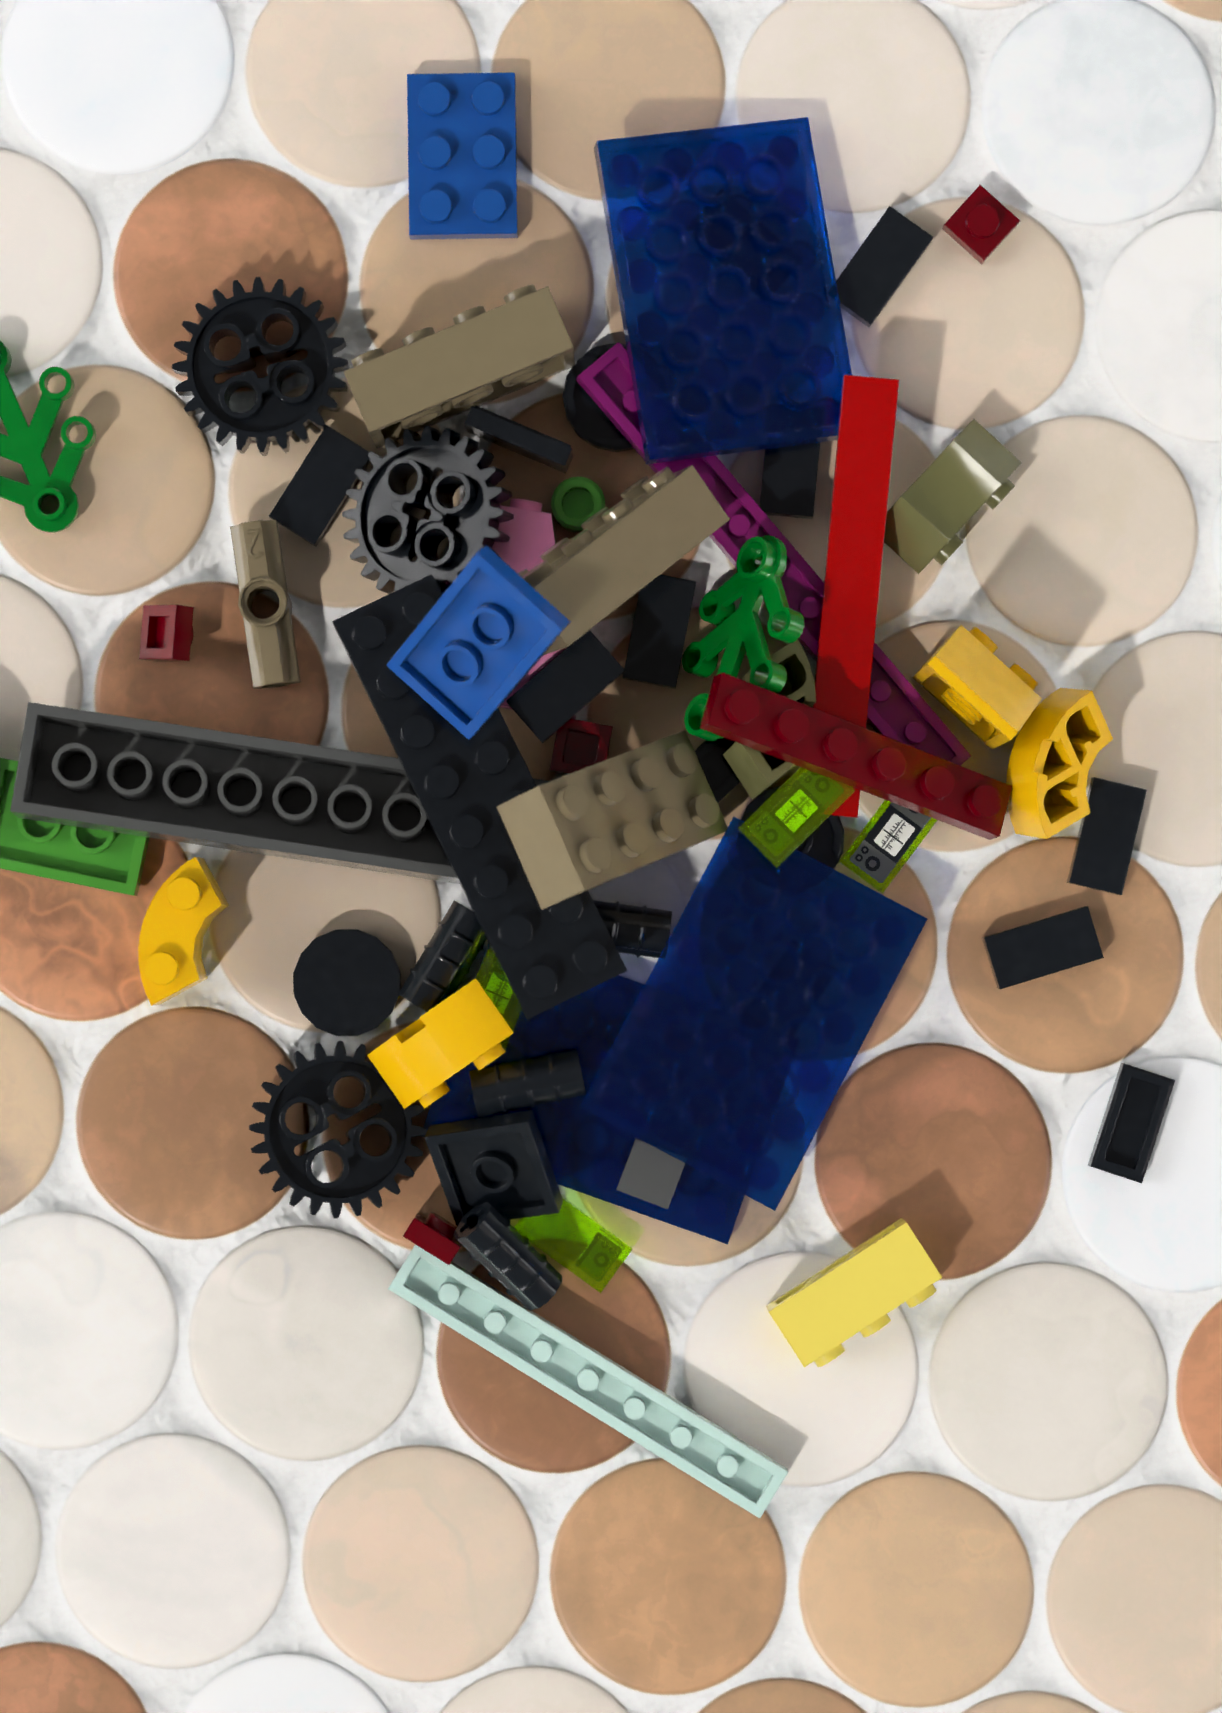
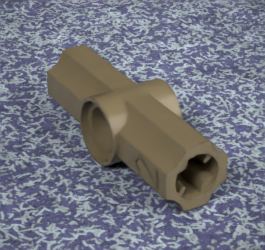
M258 520L230 526L240 593L238 606L244 620L253 688H274L300 683L291 618L292 602L287 590L278 521ZM272 591L277 593L279 598L277 612L272 617L266 619L255 617L252 611L254 598L261 592Z

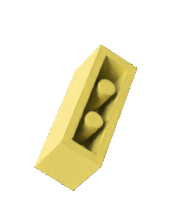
M900 1218L769 1303L766 1307L802 1365L806 1367L810 1363L815 1362L817 1367H822L845 1351L841 1343L860 1332L865 1338L886 1326L891 1321L887 1313L904 1302H906L909 1308H912L932 1296L937 1291L933 1283L940 1280L942 1276L907 1222Z

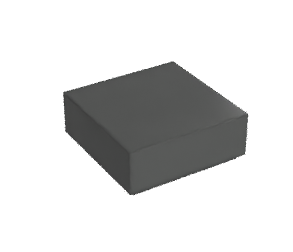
M635 1138L616 1190L668 1209L687 1157Z

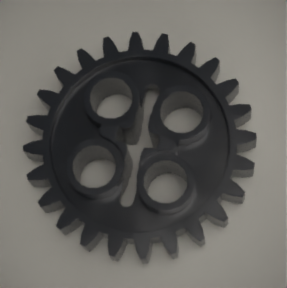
M256 277L252 292L245 293L239 281L235 280L233 281V297L229 299L219 290H213V297L217 306L211 310L205 305L197 303L195 307L202 317L201 322L196 324L190 321H183L182 323L185 330L192 336L191 341H177L174 344L177 351L187 356V360L172 364V370L176 374L188 377L187 380L178 384L175 390L179 396H194L184 407L185 412L189 416L204 412L205 414L197 427L203 433H206L215 426H218L216 441L221 446L225 445L233 435L236 436L237 450L242 454L246 452L251 441H256L261 455L267 456L270 441L277 440L285 453L289 452V436L296 434L305 444L309 443L310 440L306 427L310 423L322 430L326 427L320 415L321 411L326 409L332 412H339L340 410L336 401L330 397L331 392H345L348 389L344 381L335 377V373L350 369L348 360L334 357L335 353L347 347L345 339L343 337L328 338L337 328V321L334 317L319 321L318 319L324 310V305L320 300H317L305 307L306 292L302 287L295 290L290 298L287 297L286 286L282 279L277 280L272 292H266L263 281L260 277ZM285 321L293 325L294 332L287 343L272 345L266 341L267 329L273 323ZM228 336L240 339V353L235 358L222 361L215 357L214 349L220 339ZM306 350L308 352L307 357L304 359L278 362L281 359L294 355L297 351ZM264 355L268 363H273L267 366L268 375L264 378H258L254 371H250V369L256 367L255 358ZM243 371V373L233 376L223 383L215 382V377L219 374ZM299 372L309 378L308 388L302 395L291 398L281 393V384L287 375ZM240 388H250L256 392L257 399L255 405L251 410L244 413L232 411L229 406L231 395Z
M425 426L422 437L410 429H405L403 445L388 437L385 439L387 455L383 457L372 451L368 453L369 459L374 466L370 472L356 469L354 473L363 482L362 488L348 489L346 494L356 500L357 505L356 508L342 512L343 517L355 521L356 527L347 531L343 536L346 540L360 544L350 554V558L362 564L366 563L361 575L373 581L378 579L376 589L390 594L433 574L443 595L480 549L486 545L498 555L492 549L494 542H509L510 537L498 529L499 523L514 519V514L500 509V503L511 498L512 492L502 487H496L506 474L495 466L489 467L494 459V455L483 449L478 450L479 442L467 436L460 439V434L449 428H445L442 434H440L439 430L431 426ZM442 469L443 473L438 476V471ZM417 472V484L407 494V481L413 473ZM464 485L465 496L462 502L454 507L453 496L456 490ZM426 511L431 512L428 520L424 519ZM401 524V537L392 546L390 541L391 533L397 525ZM448 537L449 549L446 555L438 560V546L443 539ZM416 555L418 558L413 562L412 557Z
M343 1041L337 1042L333 1056H327L320 1043L315 1044L314 1060L309 1062L299 1051L294 1052V1062L297 1068L294 1071H290L285 1066L278 1064L275 1069L282 1080L279 1086L269 1082H263L261 1085L264 1091L271 1096L269 1103L254 1102L252 1108L264 1114L265 1118L264 1122L249 1125L250 1131L264 1134V1142L252 1147L251 1152L256 1154L267 1153L270 1159L258 1170L259 1173L266 1174L276 1171L279 1178L274 1183L272 1190L276 1193L289 1185L293 1189L289 1205L293 1207L304 1196L310 1198L309 1208L311 1215L317 1214L323 1202L329 1203L332 1218L339 1217L342 1203H349L355 1216L361 1215L362 1199L368 1198L377 1208L382 1207L379 1191L385 1188L389 1192L398 1195L401 1191L394 1180L397 1173L408 1177H413L415 1174L405 1163L406 1157L423 1156L424 1152L411 1144V1137L426 1134L427 1129L412 1125L411 1118L419 1115L425 1109L419 1105L403 1108L373 1063L365 1061L366 1045L364 1044L359 1045L353 1057L346 1056ZM353 1077L363 1087V1099L354 1108H344L334 1098V1086L341 1078ZM296 1103L309 1105L316 1115L314 1128L304 1135L291 1132L285 1122V1114L288 1108ZM374 1103H378L381 1106V1111L378 1114L350 1128L346 1132V1137L349 1141L341 1145L337 1139H331L302 1156H297L294 1153V1148L297 1145L329 1128L327 1118L330 1115L334 1114L340 1121L349 1118ZM371 1124L383 1127L388 1132L390 1138L387 1150L379 1156H370L365 1153L359 1142L363 1129ZM322 1151H331L337 1154L342 1163V1171L339 1177L329 1183L317 1180L311 1170L314 1157Z

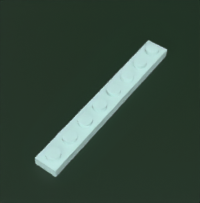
M416 1244L388 1288L398 1296L759 1519L788 1474L786 1467L535 1312L529 1311L522 1304L454 1262L447 1265Z

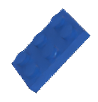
M515 73L407 74L410 240L518 238Z
M485 545L474 555L386 666L470 740L571 621Z

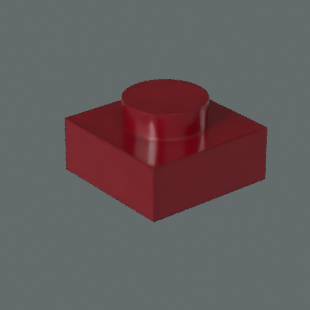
M979 185L948 219L942 229L982 265L1017 227L1020 220L984 187Z
M143 605L139 659L155 662L190 661V649L194 637L192 626L194 607L183 605Z
M570 719L556 732L550 771L571 774L607 760L613 726Z
M431 1212L427 1219L417 1213L403 1235L404 1238L447 1265H450L461 1247V1244L454 1238V1231L457 1227L434 1212Z

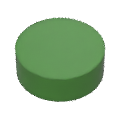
M568 478L556 487L552 495V513L562 528L580 533L584 531L580 525L592 515L605 508L604 494L601 488L588 478Z

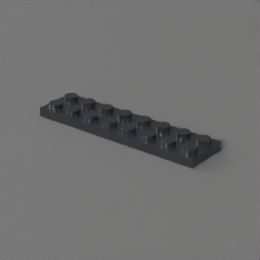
M430 574L332 622L526 1020L626 972L627 968L589 891L543 910L540 908L497 809V806L537 787L499 708L482 728L468 740L386 666L442 596L433 574Z

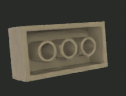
M534 285L519 288L504 297L506 304L487 312L483 306L471 308L453 318L455 325L437 333L434 332L433 327L424 328L403 338L404 346L386 354L383 353L381 348L355 357L351 361L354 367L343 372L376 448L385 446V439L388 437L395 441L402 439L405 429H410L414 432L421 431L425 426H433L467 412L472 406H481L572 368L575 365L574 347L549 287L547 286L536 291Z
M693 465L675 473L669 467H666L651 478L646 476L620 494L623 498L622 501L610 509L608 507L601 509L583 522L580 526L584 531L570 540L565 538L544 552L540 556L544 562L530 571L524 569L518 573L571 621L543 655L569 647L730 520Z
M685 730L541 784L497 806L541 910L682 852L729 830Z

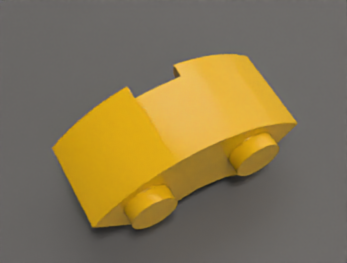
M1059 688L1034 709L1022 726L1011 751L1006 784L1012 786L1008 811L1016 834L1048 839L1091 813L1086 795L1088 771L1098 752L1113 740L1092 690Z
M192 858L169 876L154 895L142 922L139 936L138 962L142 984L151 1006L160 1005L208 979L201 959L203 937L212 920L226 909L229 904L204 858Z
M475 978L423 1014L415 1022L392 1036L367 1056L404 1109L417 1100L425 1109L451 1090L445 1081L471 1062L474 1063L478 1070H481L504 1054L506 1051L500 1042L514 1032Z

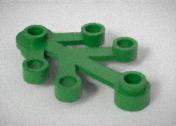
M0 341V417L8 433V436L0 433V456L21 464L30 484L27 485L0 476V497L24 506L28 521L37 529L48 533L60 532L68 528L77 517L79 502L71 485L85 450L89 449L95 442L96 431L94 426L84 417L73 416L68 418L61 427V438L65 445L50 476L42 455L63 402L70 398L74 392V380L61 367L46 369L39 379L42 395L31 423L28 425L6 375L11 367V354L8 348ZM60 375L65 377L66 386L62 392L56 394L49 392L48 382L53 376ZM79 424L85 425L88 430L86 439L80 443L71 442L69 433L72 427ZM49 495L57 496L60 503L58 510L53 514H45L41 509L43 499Z
M770 535L756 536L747 540L741 547L736 562L738 572L720 588L709 591L703 597L699 607L700 617L702 620L717 627L701 641L693 642L686 648L682 657V666L686 672L706 678L714 672L718 663V653L725 648L717 675L723 672L737 678L746 652L751 668L750 683L778 694L785 686L787 672L783 665L771 660L758 614L763 598L770 616L767 630L769 635L785 643L795 642L803 632L804 617L800 612L789 608L781 577L787 566V551L784 543ZM743 595L740 606L735 611V601ZM701 693L691 700L686 709L684 718L685 728L689 734L707 741L722 739L724 737L700 728L709 696L707 693Z

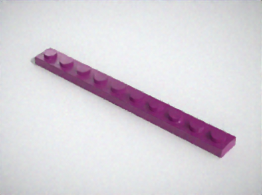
M616 343L579 374L576 381L655 473L666 467H669L675 473L693 465L730 519L709 537L736 568L738 553L743 544L750 538L770 535L784 543L787 551V566L781 577L789 608L800 612L804 617V629L798 640L817 662L824 582L621 343ZM874 642L867 715L869 725L876 733L961 766L971 757V754Z

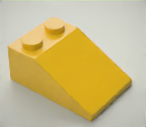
M960 625L912 678L992 750L1014 738L1042 698L1033 691L1038 683L1029 673L1016 663H1013L1008 668L993 654L998 647L985 633L977 627H973L968 631Z

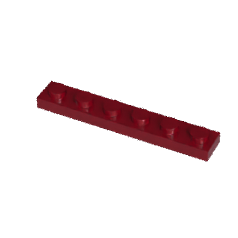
M722 672L714 676L700 725L701 729L988 840L1000 837L1012 790L1011 785Z

